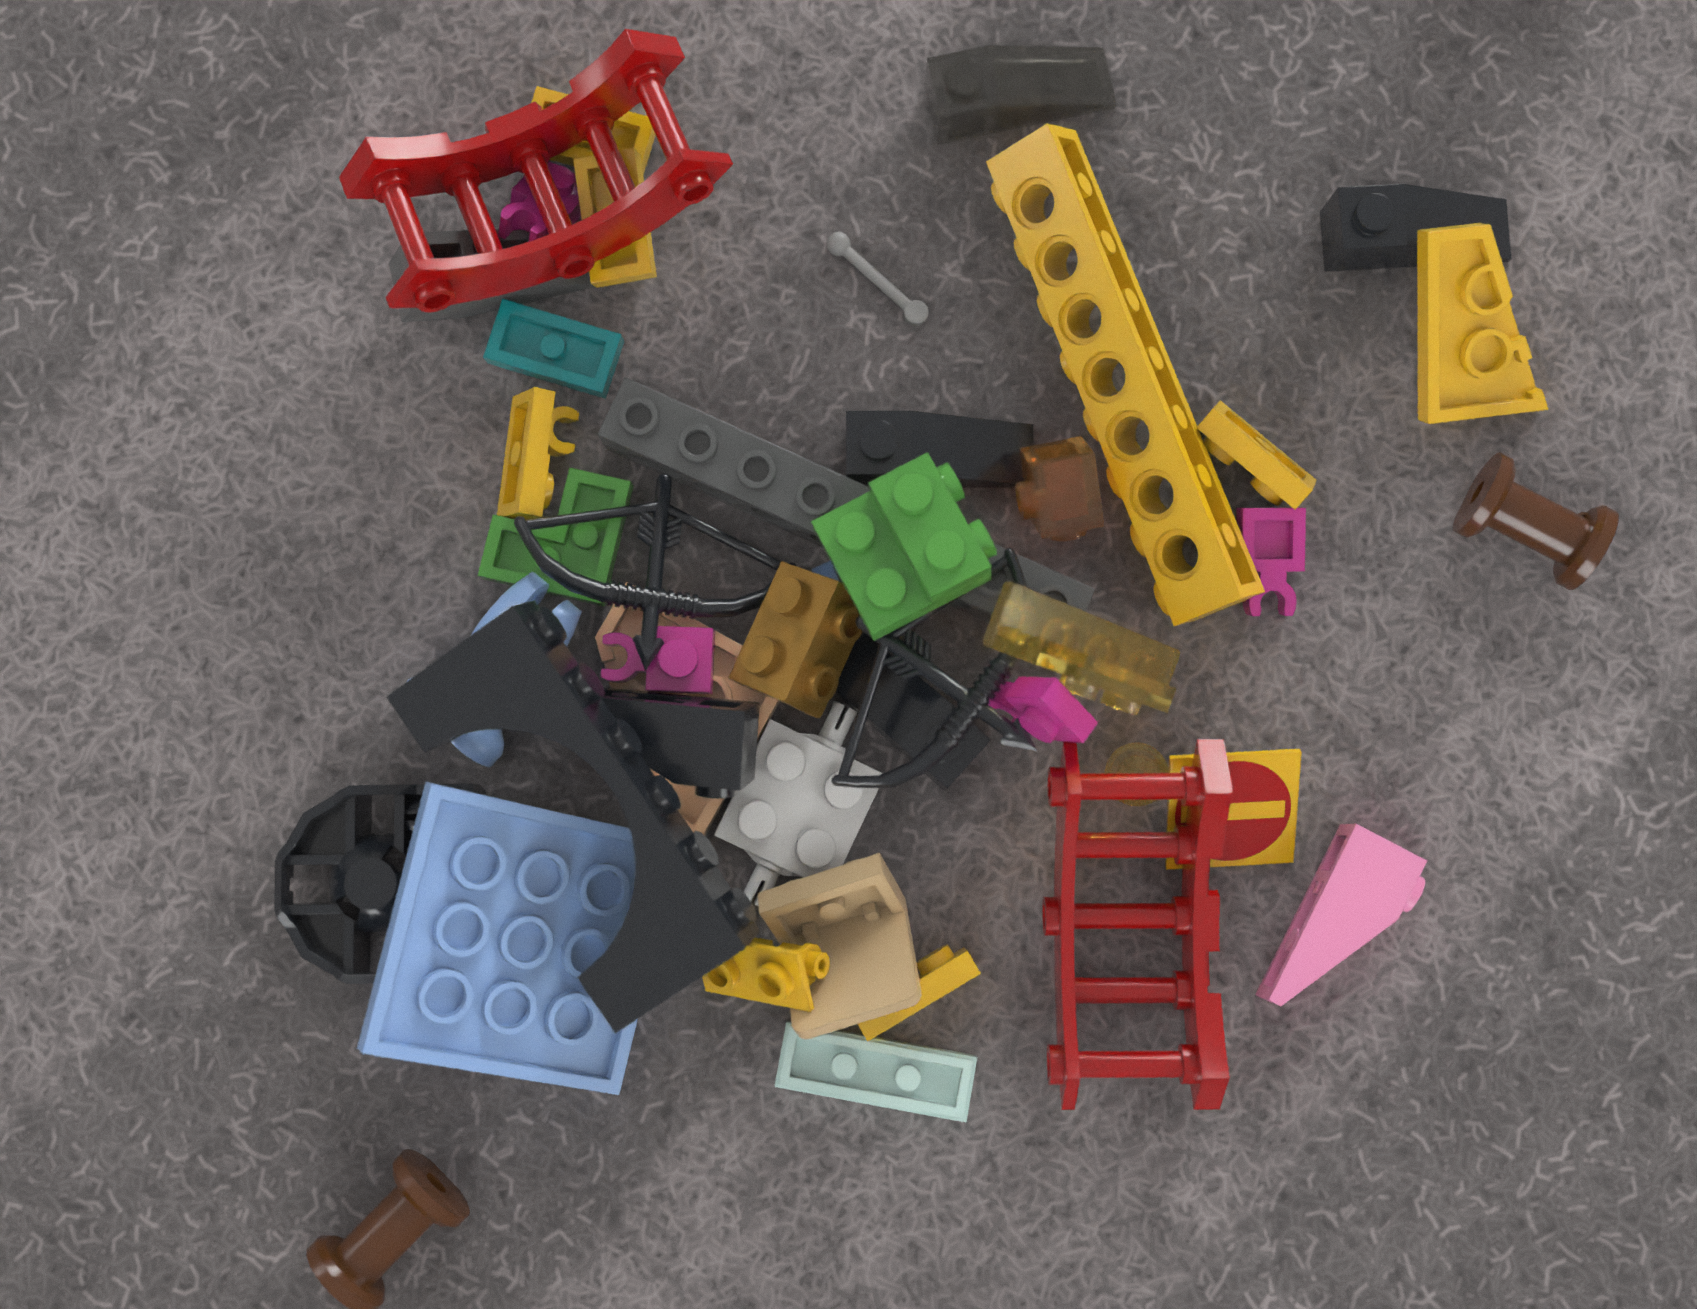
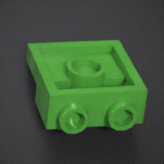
M928 452L869 482V492L811 521L817 537L873 641L991 580L992 566L988 559L997 555L995 545L980 519L968 524L956 502L964 499L965 494L951 466L945 463L936 468Z

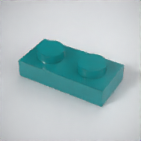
M502 299L483 358L488 364L606 399L625 340L622 334Z

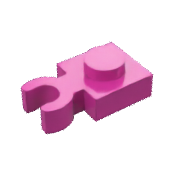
M548 161V168L573 225L581 217L575 173L562 165ZM525 176L512 188L510 204L506 205L501 211L498 236L503 239L507 238L512 231L518 229L530 232L529 241L548 235Z
M1292 507L1236 508V522L1265 590L1264 593L1242 601L1246 615L1260 616V603L1263 595L1273 591L1278 598L1279 614L1293 616L1296 610L1297 599L1293 588L1286 582L1287 572L1305 571L1306 508L1297 507L1296 510Z
M658 626L657 638L663 639L664 645L646 671L630 636L619 632L603 635L602 643L605 646L624 647L628 655L627 662L623 667L615 670L609 668L601 669V677L613 683H625L635 678L638 673H646L645 690L648 692L713 694L714 628Z
M1018 677L1014 683L1006 681L1004 686L1000 685L1001 690L994 693L996 695L994 699L989 700L991 707L1008 712L1013 716L1012 722L1019 718V723L1029 734L1046 743H1051L1053 740L1084 743L1098 723L1057 678Z

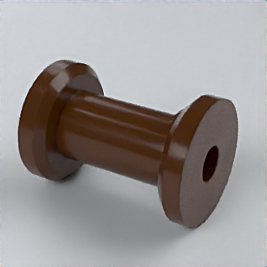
M1500 452L1496 453L1483 466L1472 482L1455 516L1453 531L1468 538L1481 533L1486 527H1489L1554 560L1553 574L1556 584L1568 590L1578 588L1593 573L1606 554L1618 527L1619 513L1605 505L1591 508L1587 512L1577 514L1514 482L1516 474L1514 460Z
M405 1149L393 1161V1177L397 1186L345 1239L336 1235H321L307 1248V1260L316 1278L335 1299L349 1309H378L385 1301V1285L381 1276L433 1223L442 1227H458L470 1214L468 1203L462 1192L430 1159L415 1150Z

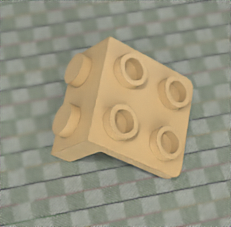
M880 853L852 860L844 865L801 879L791 880L783 885L757 893L759 914L779 944L782 942L797 945L805 943L817 944L822 952L828 954L830 959L827 975L822 979L817 978L809 986L814 1009L808 1012L790 1008L792 1028L800 1038H814L910 1008L921 999V986L906 899Z

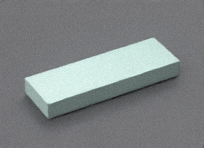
M787 1020L774 1087L966 1122L977 1056L881 1037H874L867 1042L863 1034L836 1030L810 1039H802L792 1028L791 1021Z

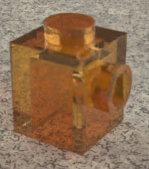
M1082 436L1019 448L1024 481L1015 483L1018 511L1022 521L1031 520L1041 539L1050 538L1051 540L1062 542L1072 541L1085 536L1089 529L1105 526L1095 453Z

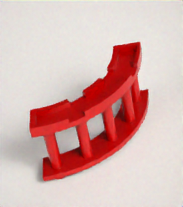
M625 29L613 44L592 64L569 80L573 90L572 93L545 109H542L534 101L511 113L485 122L486 134L455 142H450L447 132L415 137L388 138L366 136L339 176L347 199H376L378 202L385 204L408 262V268L385 297L389 308H419L422 312L432 313L441 311L453 304L516 292L558 277L571 279L582 276L593 268L595 262L641 239L689 205L706 199L713 192L714 184L733 165L729 153L691 150L663 89L666 78L685 59L677 38ZM641 102L667 161L645 181L635 187L611 131L616 120ZM583 141H588L614 202L572 225L547 163L550 158L565 152ZM520 172L525 176L549 235L503 249L478 187L482 183ZM444 192L454 196L477 254L434 259L410 197Z
M1197 739L1192 766H1182L1180 773H1080L1077 743L1063 741L1060 767H1049L1047 779L1049 807H1057L1054 897H1043L1042 902L1044 936H1054L1057 1044L1047 1045L1046 1066L1048 1084L1060 1085L1061 1110H1075L1081 1078H1179L1180 1084H1190L1193 1110H1220L1230 1076L1224 1035L1221 993H1208V987L1210 986L1209 952L1220 951V894L1218 890H1209L1210 859H1223L1226 827L1233 796L1224 739ZM1081 800H1181L1182 805L1187 806L1186 825H1175L1173 832H1078ZM1076 858H1174L1176 865H1182V896H1173L1171 903H1074ZM1074 929H1172L1173 935H1182L1183 970H1174L1172 977H1075ZM1173 1003L1175 1010H1184L1186 1044H1179L1178 1051H1078L1076 1004Z

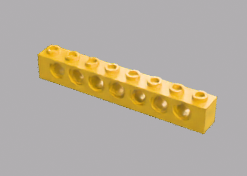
M1046 123L986 161L994 181L991 184L992 195L998 207L1008 215L1016 235L1014 240L1016 255L1022 265L1031 272L1039 292L1037 306L1040 314L1046 323L1053 327L1062 349L1060 363L1063 371L1069 380L1076 384L1084 403L1083 419L1086 428L1091 436L1100 443L1107 460L1106 475L1113 492L1123 500L1131 519L1130 535L1137 551L1146 557L1155 579L1153 590L1156 601L1161 610L1170 616L1173 626H1178L1209 616L1264 593L1265 590L1199 430L1196 428L1197 424L1076 130ZM1052 192L1054 208L1051 215L1046 219L1044 203L1047 196ZM1075 249L1078 263L1075 272L1070 276L1067 271L1066 262L1069 253ZM1097 305L1101 312V325L1094 334L1090 328L1089 318L1091 311ZM1120 362L1125 371V383L1118 392L1113 385L1112 375L1114 368ZM1141 420L1145 422L1149 430V442L1144 450L1139 447L1136 441V428ZM1164 478L1171 484L1174 493L1173 502L1169 509L1162 504L1159 497V487ZM1187 537L1195 543L1198 550V559L1194 568L1183 557L1182 547Z

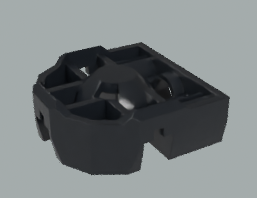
M425 784L349 785L304 812L286 844L276 856L274 911L277 919L285 927L301 958L325 970L341 982L346 984H374L376 972H370V933H387L403 872H397L394 865L385 860L393 847L407 856ZM439 784L483 795L486 792L480 784ZM395 795L394 834H371L372 796ZM294 865H332L329 880L332 902L293 903V891H290V878H294ZM347 896L350 902H344V897Z

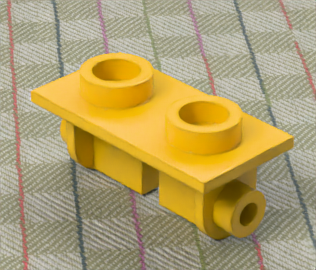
M755 937L744 950L704 975L702 979L705 991L811 1012L814 1009L809 986L817 978L822 979L827 975L830 959L828 954L822 952L817 944L805 943L797 945L782 942L778 947H775L773 940Z

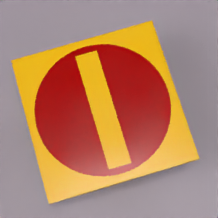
M1301 749L1226 752L1233 796L1226 827L1223 859H1210V867L1294 863ZM1194 754L1170 755L1169 773H1180L1182 766H1192ZM1167 800L1166 832H1173L1175 825H1186L1187 806H1183L1181 800ZM1165 858L1166 870L1182 869V865L1175 864L1174 858Z

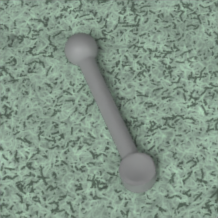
M834 232L828 237L826 243L828 251L835 256H843L895 302L904 311V319L908 324L920 326L926 322L929 313L927 305L921 300L911 301L851 247L850 239L845 233Z

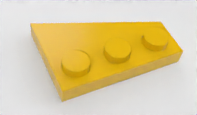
M1474 223L1417 230L1418 420L1426 424L1549 410L1543 390L1536 387L1528 360L1532 358L1526 336L1520 335L1510 305L1513 294L1491 225Z

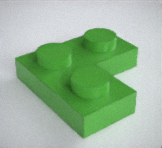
M569 467L558 515L629 506L634 485L628 480ZM492 515L477 576L484 580L512 586L529 573L535 572L549 584L546 594L605 607V603L571 592L543 573L514 525L515 519ZM626 517L531 531L545 553L569 570L606 583L610 582Z

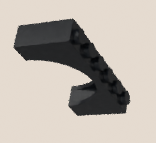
M536 601L513 605L386 697L424 753L448 744L463 734L488 729L525 731L558 742L587 761L612 789L626 816L633 839L635 853L634 889L629 910L614 941L605 953L577 978L616 1034L744 950L760 932L755 924L757 914L746 894L738 887L731 888L716 867L719 864V859L710 841L701 832H693L678 811L681 803L672 785L663 776H654L641 757L640 753L643 751V747L636 732L623 719L616 720L602 699L605 691L597 675L586 664H578L563 642L567 636L561 622L548 608H540Z

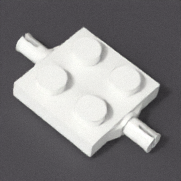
M833 701V706L819 735L798 733L769 719L757 744L755 779L742 790H735L734 797L731 798L714 833V836L744 849L757 863L744 890V893L751 902L762 880L764 883L759 892L774 888L780 874L804 878L843 865L879 789L834 786L831 782L832 777L838 775L846 750L841 746L855 716H857V711L847 708L838 728L835 729L845 705ZM854 759L849 775L876 776L883 773ZM758 896L754 901L756 906H758Z

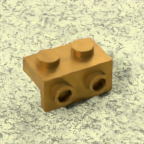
M781 561L728 679L788 704L810 716L820 718L828 701L837 690L840 674L853 645L863 632L855 624L859 613L843 583Z

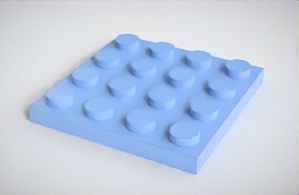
M426 782L357 1049L362 1054L619 1095L637 1020L615 1034L577 977L605 953L617 936L629 910L635 881V853L630 828Z

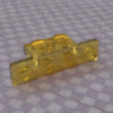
M1009 581L1004 583L983 638L984 646L1061 674L1059 681L1069 692L1095 701L1099 690L1103 689L1104 692L1100 703L1138 716L1142 704L1168 713L1177 689L1169 686L1180 657L1178 649Z

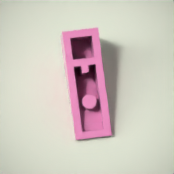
M1340 824L1255 995L1278 1006L1284 1005L1399 920L1403 911L1406 913L1411 911L1424 890L1425 878L1420 875L1427 860L1358 824Z

